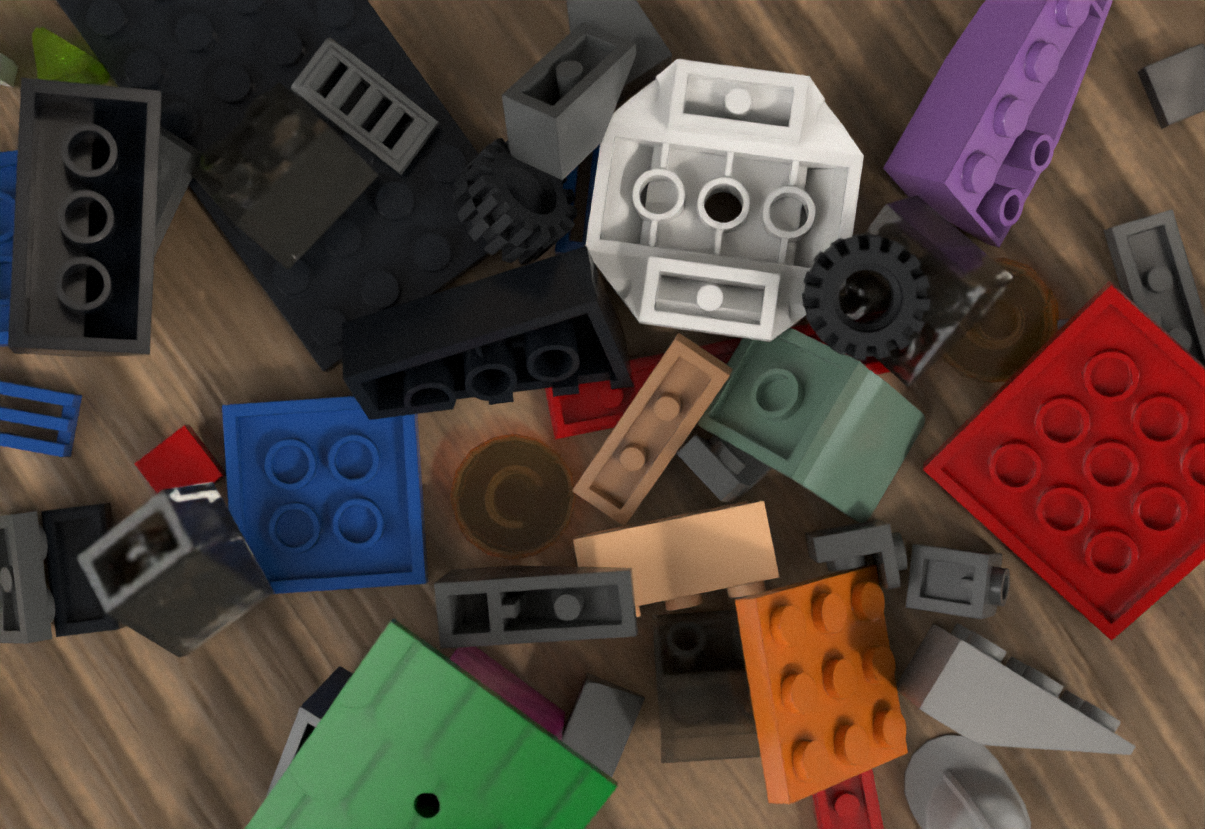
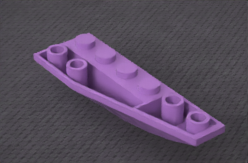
M985 0L944 60L883 169L913 202L988 245L999 248L1011 226L1019 219L1024 203L1041 172L1051 162L1054 149L1063 132L1113 0Z

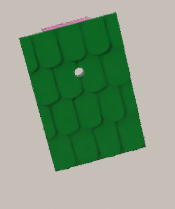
M392 619L245 829H585L616 790L618 784L615 779L561 741L565 711L475 646L459 647L448 658L396 619Z

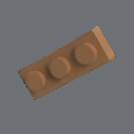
M678 333L572 492L625 527L730 377L733 369Z

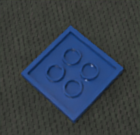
M354 396L222 405L234 597L415 585L429 582L418 414L369 420Z

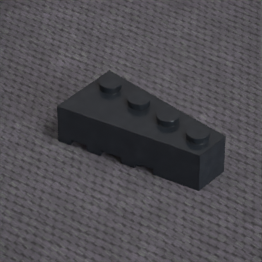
M587 246L342 323L343 380L369 420L452 410L457 399L473 397L488 401L489 405L514 402L513 392L552 388L553 397L579 394V384L610 380L611 389L634 387L625 334Z

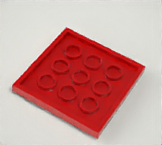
M1109 280L923 463V470L1112 641L1205 560V366Z

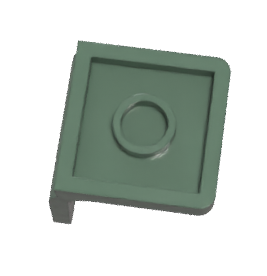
M792 328L787 329L771 342L742 338L727 363L733 369L730 377L699 419L698 425L713 436L722 439L729 445L797 482L848 517L859 523H865L871 517L923 429L925 415L860 361L844 353L841 355L829 346Z

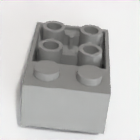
M956 623L951 633L933 624L896 684L897 691L917 708L977 745L1131 755L1136 747L1115 734L1121 721L1068 690H1065L1061 698L1058 699L1064 686L1012 656L1004 666L1001 664V661L1007 651Z

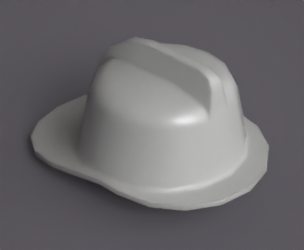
M942 735L926 741L912 755L905 771L904 794L912 814L922 829H1031V821L1023 800L999 761L984 745H977L961 735Z

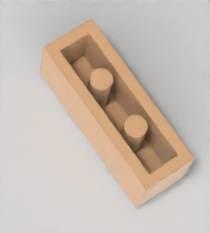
M758 498L737 502L736 504L732 503L628 524L625 527L618 526L578 534L573 537L578 567L632 568L636 617L641 616L639 607L641 605L664 601L666 610L684 609L704 603L702 593L727 588L729 598L749 596L766 591L765 580L780 578L765 503Z

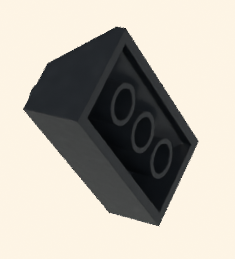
M21 77L8 348L14 354L71 357L150 355L162 91Z

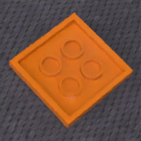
M876 565L841 570L735 600L769 803L792 804L908 753L906 722L901 714L895 679L896 663L894 655L890 650L884 615L885 598L879 585Z

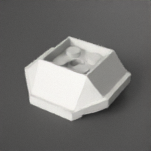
M676 59L656 76L653 82L617 109L611 117L604 138L600 143L585 246L588 247L597 268L640 324L771 342L807 315L802 304V294H804L805 289L803 281L806 272L811 270L815 262L813 259L820 251L824 252L831 246L830 243L840 238L852 237L864 155L826 104L825 98L810 76ZM716 193H730L739 200L742 211L733 221L726 223L717 222L706 213L704 208L706 201ZM846 280L843 282L840 290L845 287Z

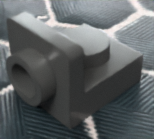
M695 435L676 453L720 501L734 504L772 469L715 436L707 440Z
M876 519L866 521L865 523H854L805 532L809 558L816 563L826 562L828 571H841L866 565L864 555L872 554L873 563L877 568L879 584L887 590L901 587L898 571L907 569L906 550L900 532L891 533L889 523Z
M913 544L906 608L976 619L995 616L997 606L1003 607L1006 604L1010 585L1009 569L1001 568L1002 553L990 551L976 552L933 545Z

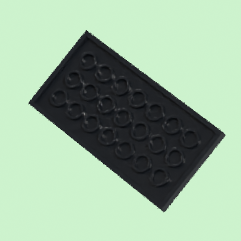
M56 0L118 87L162 91L160 126L203 152L189 186L323 372L328 373L342 363V323L439 293L491 255L484 250L487 241L482 236L474 241L467 233L474 226L470 221L460 222L457 212L463 205L453 203L452 196L458 189L453 186L455 179L478 155V152L368 0ZM331 37L439 122V126L402 175L300 100L291 90L293 82L327 38ZM340 66L321 91L320 95L326 98L346 72L344 68ZM360 82L340 111L348 116L369 87ZM383 98L362 125V128L370 133L391 104ZM404 114L382 143L391 150L413 120Z

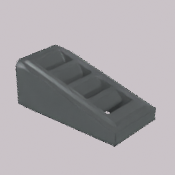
M331 37L325 40L291 86V90L300 100L400 175H402L439 126L437 120ZM340 66L344 68L346 72L326 98L320 95L321 91ZM360 82H362L369 88L347 116L340 109ZM384 98L391 105L369 133L362 128V125ZM405 114L413 122L390 150L382 142Z

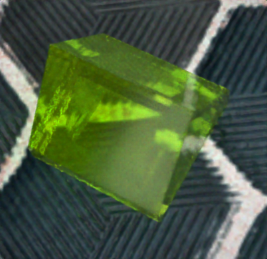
M36 27L31 36L38 79L95 85L105 84L111 76L103 64L91 55L44 27H41V29Z

